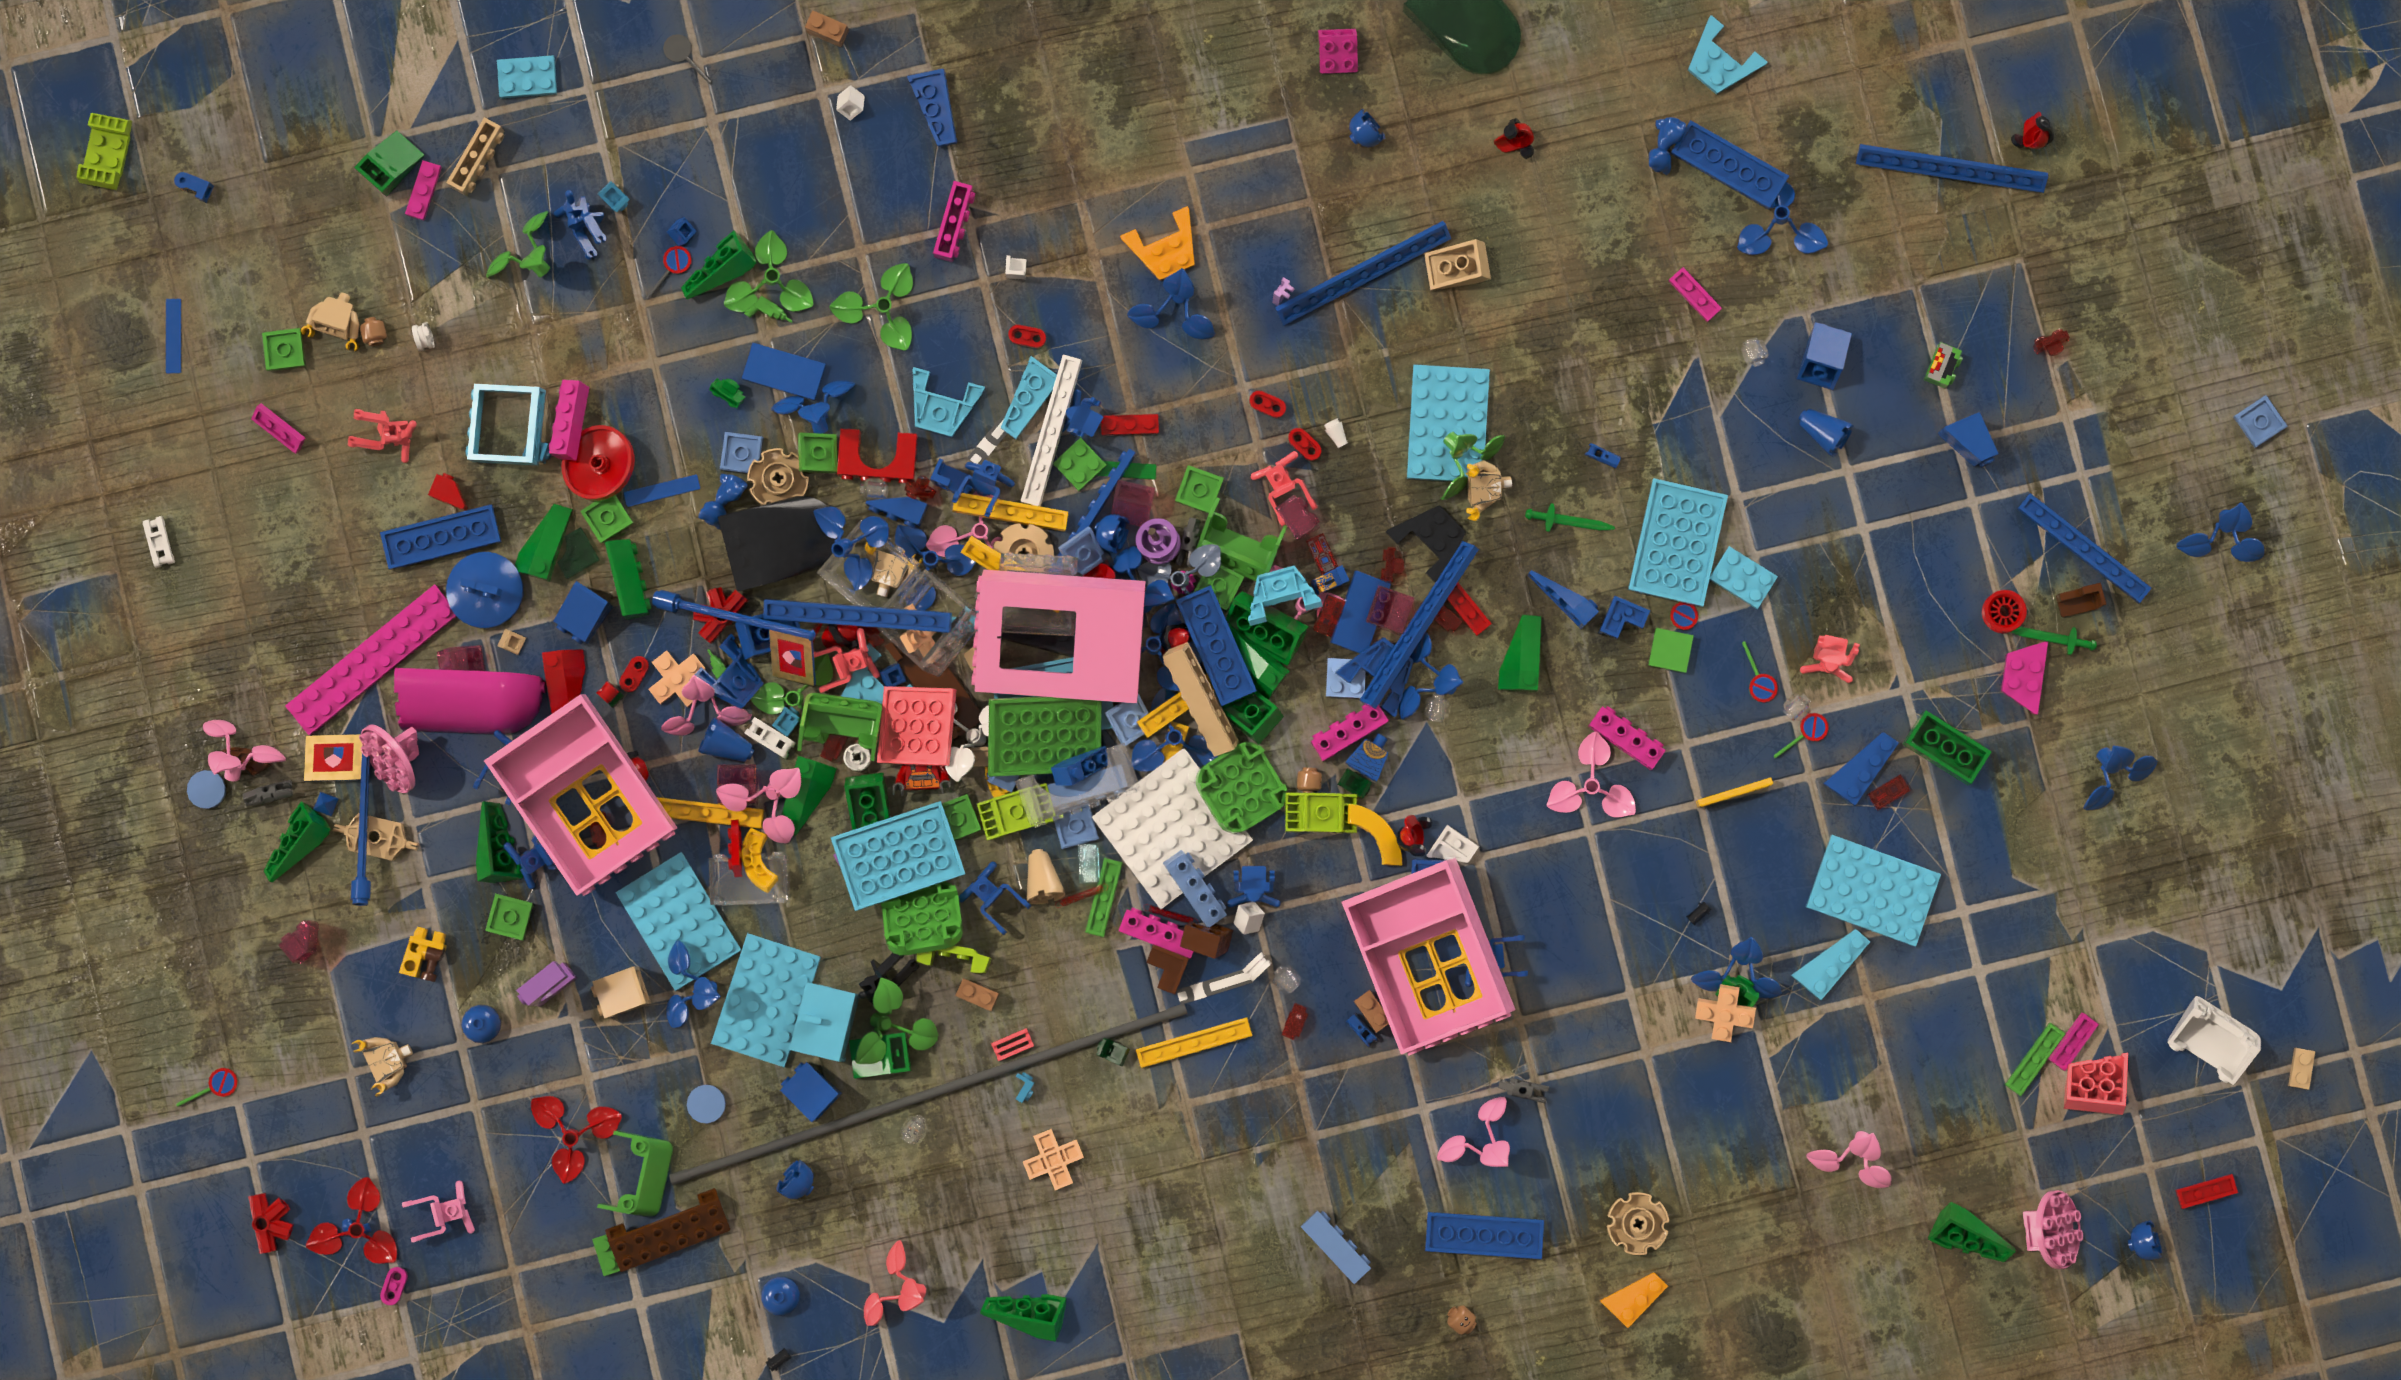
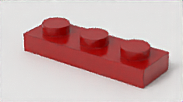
M1158 414L1103 416L1101 421L1102 436L1159 434Z
M1457 583L1448 596L1447 601L1472 632L1478 636L1492 623L1461 585Z
M739 819L731 820V828H728V837L731 840V843H728L729 855H731V858L728 859L729 870H733L734 877H742V831Z
M2233 1174L2175 1190L2181 1209L2238 1193Z

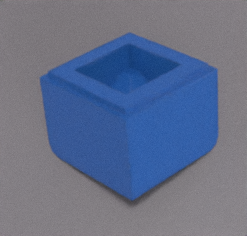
M685 217L678 219L667 231L678 246L686 244L697 232Z
M894 663L879 671L884 686L896 687L906 682V678L898 663Z

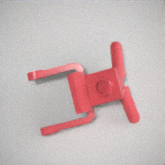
M360 409L354 410V419L378 423L377 430L381 440L375 441L350 436L348 438V446L382 450L386 444L394 443V446L400 444L402 445L401 461L403 463L409 461L411 441L409 438L412 437V433L417 426L416 421L412 420L409 423L408 421L389 422V417L385 411L376 414L364 412Z
M1296 451L1276 462V466L1271 467L1270 465L1251 474L1252 480L1265 476L1268 478L1274 491L1269 493L1268 499L1278 516L1277 518L1281 526L1287 523L1275 498L1294 489L1297 483L1300 484L1312 510L1318 508L1304 481L1299 478L1291 480L1287 469L1285 470L1284 466L1298 458Z
M862 628L857 629L860 649L854 648L849 652H843L841 646L834 645L817 652L814 651V658L833 651L838 652L833 657V661L840 680L820 686L818 688L820 693L848 683L852 678V671L868 667L874 678L880 677V672L873 663L871 656H868L867 652L869 650Z
M1819 635L1813 658L1820 660V663L1802 666L1800 672L1803 674L1817 671L1836 675L1847 683H1851L1853 678L1839 669V666H1850L1855 656L1858 655L1860 644L1854 643L1850 654L1846 656L1847 639Z

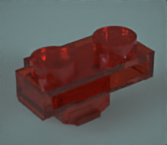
M2058 329L2048 337L2041 336L2035 339L2033 348L2036 354L2047 350L2049 356H2055L2064 350L2062 343L2068 342L2070 337L2067 330Z
M921 475L917 478L916 482H907L904 489L908 497L912 499L919 497L925 501L928 498L933 499L936 490L928 485L930 480L926 476Z
M1387 547V550L1383 549L1382 561H1386L1385 568L1381 569L1380 580L1388 583H1393V574H1402L1404 570L1403 559L1394 558L1396 551L1394 547Z
M1445 605L1442 606L1434 618V621L1447 632L1450 629L1455 632L1463 622Z
M857 626L858 629L862 628L864 630V633L869 637L867 641L874 648L876 646L880 647L885 642L884 639L878 636L884 628Z
M829 734L820 757L830 762L834 758L838 760L848 740V736Z
M601 811L607 820L606 811ZM594 822L590 825L593 844L597 843V847L600 848L605 845L606 833L599 822Z
M1297 1003L1294 1004L1284 1025L1282 1036L1294 1040L1295 1036H1300L1308 1017V1013H1305L1306 1007Z

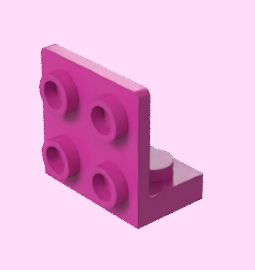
M1356 29L1318 30L1320 73L1357 72Z

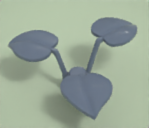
M1209 544L1195 549L1189 558V563L1195 569L1185 573L1176 571L1170 576L1172 567L1169 562L1161 565L1146 562L1140 565L1137 570L1147 585L1156 580H1164L1168 584V579H1170L1173 585L1180 587L1186 595H1189L1190 593L1186 589L1189 583V575L1197 571L1204 577L1215 575L1221 566V548L1218 545ZM1179 610V618L1182 623H1185Z

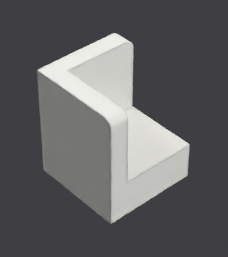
M851 85L838 95L836 110L850 121L863 111L864 95Z
M1007 255L1006 278L1025 279L1027 260L1015 259Z
M1255 902L1241 904L1238 906L1233 923L1243 934L1258 932L1265 913Z

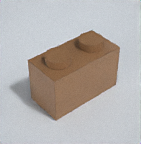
M813 10L805 25L808 34L838 47H842L849 32L846 24Z
M963 978L955 996L993 1011L999 993Z
M1370 990L1353 1001L1375 1033L1389 1024L1382 1006Z

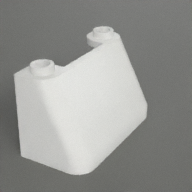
M2195 996L2167 1042L2173 1050L2184 1051L2187 1049L2217 1068L2218 1077L2223 1082H2229L2232 1085L2236 1083L2261 1050V1038L2257 1033L2198 996Z

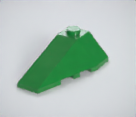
M735 230L716 246L718 250L712 257L708 256L704 260L706 263L703 268L696 270L681 287L687 300L742 276L757 263L753 253Z
M553 504L518 553L515 567L519 573L550 582L573 509Z
M1521 616L1499 670L1498 690L1538 691L1541 616Z
M1229 624V628L1256 690L1269 700L1290 671Z
M798 756L794 767L799 768L801 773L799 793L793 798H786L782 811V816L788 817L794 824L795 832L793 836L799 833L812 812L829 791L837 770L835 767Z
M302 801L288 820V823H290L286 834H281L279 838L282 839L280 846L273 851L264 869L269 882H274L319 846L331 830L327 821Z
M483 801L481 805L476 857L478 882L498 883L523 878L520 864L516 865L515 861L504 849L506 842H509L512 846L515 842L508 833V823L500 803Z
M1950 1202L1939 1213L1928 1236V1240L1943 1248L1951 1249L1955 1247L1963 1249L1962 1252L1968 1254L1970 1251L1980 1253L1981 1257L2005 1262L2016 1252L2013 1246L1971 1212L1953 1202Z
M1042 1294L1041 1297L1037 1298L1023 1295V1298L1012 1299L1010 1296L987 1297L980 1313L1033 1337L1056 1342L1062 1328L1067 1300L1065 1297Z

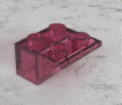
M1118 480L1111 514L1126 517L1129 520V524L1141 527L1150 519L1156 488Z
M1293 495L1275 509L1296 540H1300L1320 528L1318 525L1320 521L1315 513L1309 512L1307 509L1309 504L1304 497Z
M1378 585L1366 622L1401 636L1414 597Z
M481 645L449 647L437 652L439 670L485 671Z
M756 764L717 765V788L726 784H739L748 789V797H751L758 792ZM717 795V803L723 805V803ZM758 796L752 801H747V804H758Z
M303 920L296 926V931L292 934L289 932L281 938L282 942L279 944V947L292 963L302 964L316 952L319 930L317 921L308 920L306 922V920Z

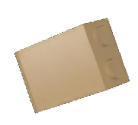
M633 966L593 981L594 986L591 989L594 997H598L599 1005H597L599 1014L600 1016L603 1015L606 1019L651 1004L639 967Z

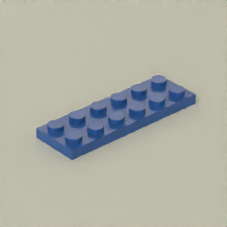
M1691 120L1685 128L1682 140L1676 143L1671 151V154L1769 210L1789 179V175Z
M492 504L380 532L389 570L501 542Z
M1210 585L1176 600L1221 707L1257 692L1212 586Z
M1427 1212L1425 1251L1542 1259L1544 1220Z

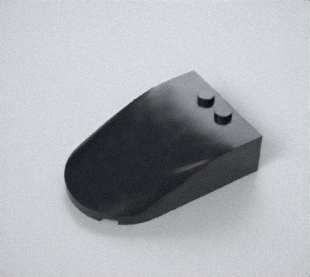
M795 496L718 516L737 592L815 571L826 565L834 556L831 548L837 538H830L822 531L813 511L828 506L813 497Z

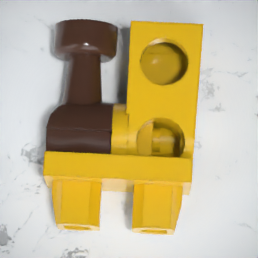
M417 927L414 936L409 938L399 973L419 978L422 962L425 960L428 961L426 972H422L420 979L435 982L437 977L434 974L437 963L443 959L447 945H444L446 934L435 931L432 941L426 940L428 929Z

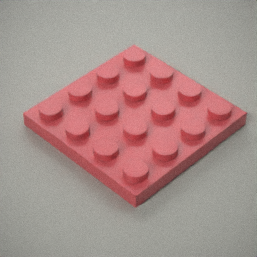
M884 686L877 763L949 766L957 690L951 688Z

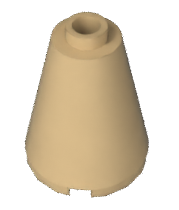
M1043 849L1033 850L1028 858L1027 901L1030 904H1046L1052 898H1054V901L1062 899L1065 896V890L1048 853L1043 851Z

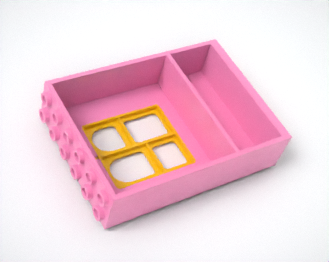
M580 694L484 760L576 895L582 894L585 896L596 889L594 885L597 883L601 885L611 879L610 874L613 872L615 874L620 873L627 868L626 863L629 861L633 863L644 856L642 852L645 850L649 852L660 845L658 841L661 839L663 841L668 840L675 835L674 830L677 829V826L586 694ZM601 770L611 783L612 789L594 800L586 791L582 782L596 771ZM572 788L577 790L591 810V815L575 826L570 824L556 803L558 797ZM615 796H619L633 817V823L626 831L614 830L600 811V807ZM594 822H599L606 833L605 845L599 849L588 848L579 837V833Z
M1456 858L1443 861L1342 902L1401 1054L1407 1052L1409 1056L1424 1050L1423 1046L1427 1049L1440 1044V1039L1446 1042L1458 1037V1032H1460V1035H1464L1476 1030L1475 1026H1478V1029L1494 1023L1493 1019L1496 1022L1511 1016L1510 1012L1515 1010ZM1455 935L1461 949V956L1441 962L1434 942L1446 936ZM1425 946L1436 970V975L1422 982H1416L1405 954L1408 951ZM1463 963L1467 965L1475 987L1473 995L1465 1000L1459 999L1454 995L1445 974L1447 969ZM1435 984H1440L1445 993L1446 1002L1443 1008L1433 1011L1425 1006L1420 991Z

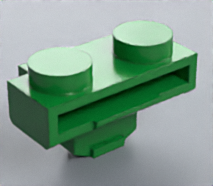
M717 378L709 388L714 396L721 397L731 407L738 408L745 400V396L739 390L737 382L732 379H723L721 381Z

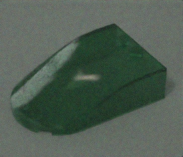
M1407 0L1403 5L1402 12L1465 71L1473 74H1492L1509 65L1518 52L1521 41L1520 26L1515 15L1503 0Z

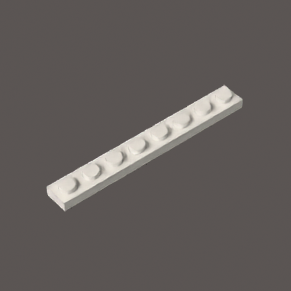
M1066 355L1062 356L1021 498L1023 503L1041 506L1066 420V410L1070 406L1083 361L1081 359Z

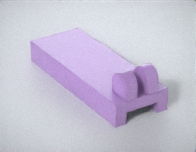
M1283 277L1281 285L1273 294L1272 303L1277 306L1281 304L1284 298L1289 299L1291 295L1288 294V291H1294V288L1290 286V281Z

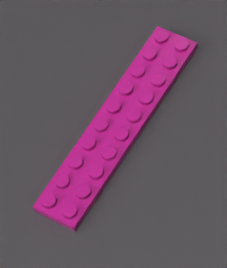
M434 584L286 704L285 707L306 733L311 736L457 617L451 610L447 598Z

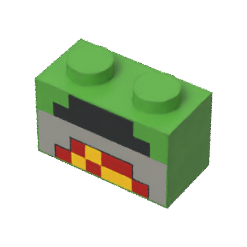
M1940 342L1936 347L1924 381L1944 389L1948 385H1952L1956 374H1953L1955 367L1960 366L1963 358L1960 356L1962 350Z

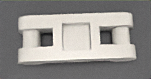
M163 516L156 517L152 521L149 519L143 521L154 567L159 568L162 567V564L175 563ZM158 527L159 531L153 533L152 528ZM164 551L165 556L159 557L158 552Z
M754 717L751 721L752 725L749 729H746L744 734L787 759L791 747L794 748L796 743ZM759 727L763 729L760 736L756 734ZM780 740L785 743L782 749L776 747Z

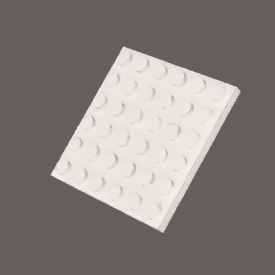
M1185 748L1092 816L1098 827L1160 909L1183 893L1163 865V862L1180 850L1185 854L1188 852L1195 861L1192 863L1194 868H1199L1204 876H1206L1253 841L1246 830L1237 834L1228 833L1218 825L1196 787V775L1200 768Z

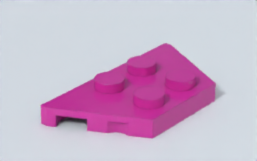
M2046 641L2007 653L2005 659L2001 692L2031 711L2033 715H2038L2048 647V642Z

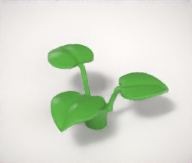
M548 211L533 216L523 227L522 232L524 234L527 233L534 247L530 254L522 261L514 256H510V251L500 254L490 264L486 275L487 278L502 271L511 260L519 263L522 269L527 268L529 271L532 269L538 277H543L547 274L550 266L543 260L546 247L544 245L537 247L532 233L542 225L549 213Z
M773 230L767 232L759 240L755 248L757 261L760 264H768L769 269L765 271L764 280L753 290L750 284L745 281L734 282L728 288L724 301V306L729 310L746 312L758 301L754 293L765 283L770 286L778 284L784 290L780 294V302L788 311L797 312L813 306L811 292L803 282L792 279L784 287L782 281L779 280L780 273L777 269L773 268L772 264L779 265L786 259L787 248Z
M898 264L885 271L881 277V287L889 292L886 297L879 298L876 304L861 307L863 301L860 295L849 291L841 294L830 304L831 312L839 320L852 324L862 319V310L876 308L879 313H885L889 323H885L881 328L880 336L882 341L889 347L907 350L912 338L911 326L901 316L896 317L892 321L889 312L892 303L889 298L892 293L897 297H903L911 291L913 279L909 264Z
M1451 432L1444 438L1443 443L1450 449L1449 453L1458 467L1460 476L1451 482L1443 497L1440 498L1441 500L1454 497L1467 484L1468 478L1465 476L1458 458L1462 457L1467 450L1472 449L1482 454L1481 460H1489L1501 449L1505 440L1504 435L1491 439L1483 450L1474 447L1478 439L1476 435H1457L1455 432Z
M824 654L814 658L815 685L817 686L828 684L833 677V666L829 654ZM775 682L766 683L753 695L751 701L758 709L768 714L781 713L785 707L784 701L790 706H798V708L803 710L804 696L802 691L810 685L805 684L797 691H789L784 697L785 691L781 685ZM820 733V737L814 741L824 744L830 734Z
M880 978L879 985L874 993L873 1006L879 1013L871 1016L870 1023L877 1033L873 1031L868 1032L861 1039L855 1057V1063L875 1064L883 1059L886 1053V1044L881 1040L883 1036L880 1030L886 1031L890 1027L912 1034L909 1038V1045L916 1050L929 1049L938 1040L937 1028L929 1019L921 1018L917 1020L913 1025V1031L891 1023V1019L886 1015L891 1014L892 1009L900 1008L903 1002V994L901 989L888 979Z

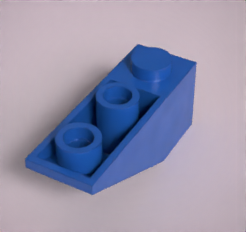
M912 497L869 500L865 503L869 507V511L877 514L881 511L887 514V518L897 521V519L903 520L904 525L911 528L915 526L920 527L928 509L927 503Z
M1106 746L1063 760L1051 767L1055 784L1058 786H1073L1110 765Z

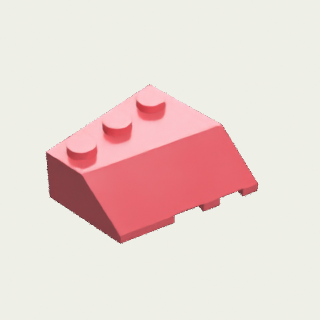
M2128 1053L2115 1057L2107 1056L2104 1059L2094 1061L2086 1060L2068 1064L2064 1109L2123 1115L2126 1107Z

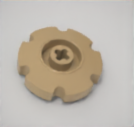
M774 448L762 452V460L757 461L754 459L747 474V482L753 484L749 491L760 505L805 495L809 477L799 472V456L795 453L790 452L789 455H785L783 449ZM775 475H779V478H783L781 479V483L773 481V479H775Z
M1018 523L1007 527L1000 533L1002 541H995L992 549L1030 573L1046 574L1044 567H1051L1054 559V549L1052 544H1046L1045 540L1048 535L1042 529L1032 524H1029L1024 529ZM1022 549L1028 554L1024 559H1022L1021 555H1018V552H1021Z
M1633 1192L1628 1194L1629 1197L1626 1201L1618 1198L1612 1204L1607 1214L1612 1219V1223L1606 1227L1611 1241L1616 1246L1623 1244L1624 1252L1632 1255H1645L1649 1247H1653L1656 1250L1665 1241L1668 1230L1664 1229V1224L1669 1222V1217L1660 1201L1652 1203L1651 1195ZM1635 1219L1642 1221L1640 1224L1641 1228L1633 1226Z

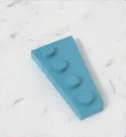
M1030 356L1028 365L1001 425V429L1016 440L1052 393L1057 374L1032 356Z
M1854 929L1791 976L1815 997L1822 1000L1871 941Z

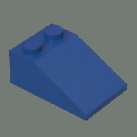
M763 614L751 617L763 619ZM763 619L800 628L799 621ZM735 622L745 660L771 653L768 629Z

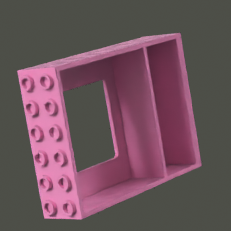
M983 570L982 576L979 575L976 588V592L980 594H978L976 599L975 611H979V613L976 614L974 630L978 631L975 633L973 648H977V650L975 649L972 667L976 668L973 670L971 685H975V692L1137 703L1146 581ZM1003 607L1075 611L1076 628L1073 672L1059 673L1000 668L1001 638H997V636H1001Z

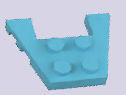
M1711 15L1688 71L1717 95L1744 77L1764 67L1767 61L1754 51L1741 66L1712 41L1723 29L1724 25Z
M913 367L915 427L952 438L985 391V387L968 382L963 401L925 391L930 371Z
M1291 566L1257 575L1253 593L1254 600L1251 603V614L1248 617L1250 626L1267 622L1264 607L1303 597L1306 611L1323 607L1320 597L1306 583L1305 578L1297 568Z
M869 643L867 645L869 650L867 653L868 656H871L873 663H875L882 655ZM868 667L853 672L852 678L847 683L841 696L876 701L882 705L884 686L868 671Z

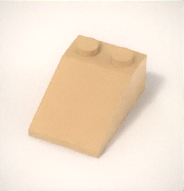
M1477 239L1424 253L1430 290L1476 284L1491 279L1485 243Z

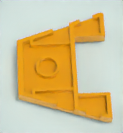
M1188 206L1172 213L1179 232L1144 247L1136 229L1120 236L1121 240L1137 255L1159 281L1164 280L1181 268L1187 270L1195 266Z

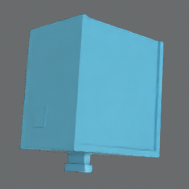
M806 982L789 1050L838 1062H846L845 1054L860 998L859 994Z

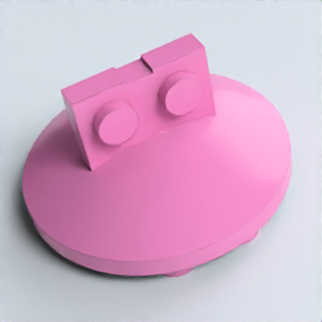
M376 725L365 727L361 735H359V739L362 742L360 749L365 757L370 756V763L375 769V776L379 780L383 779L391 791L396 790L400 793L411 791L415 787V776L410 761H413L419 755L417 731L410 727L393 738L389 733Z
M2059 1190L2049 1191L2041 1199L2037 1211L2023 1212L2027 1251L2040 1250L2043 1259L2050 1267L2066 1269L2076 1262L2080 1241L2083 1240V1232L2080 1230L2081 1213L2079 1210H2076L2072 1199L2067 1193ZM2073 1222H2077L2078 1230L2073 1229Z

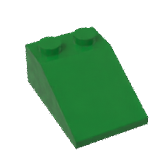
M1258 691L1222 706L1227 718L1258 745L1284 717L1279 708Z
M884 772L846 777L844 788L852 830L890 818Z

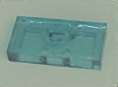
M1098 844L1078 845L1079 883L1100 882Z

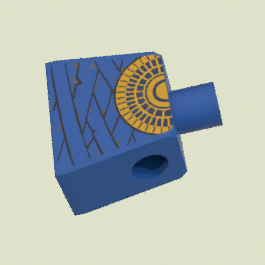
M1377 734L1373 742L1365 739L1347 759L1345 764L1377 782L1388 756V752L1382 749L1388 739L1380 734Z

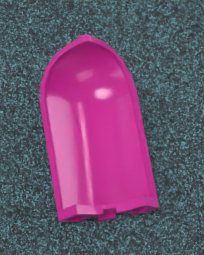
M395 668L394 693H398L399 702L395 703L396 716H400L398 724L403 731L413 727L416 731L479 734H494L496 730L501 731L503 734L518 732L528 726L536 717L540 709L543 693L546 692V682H543V678L529 674Z

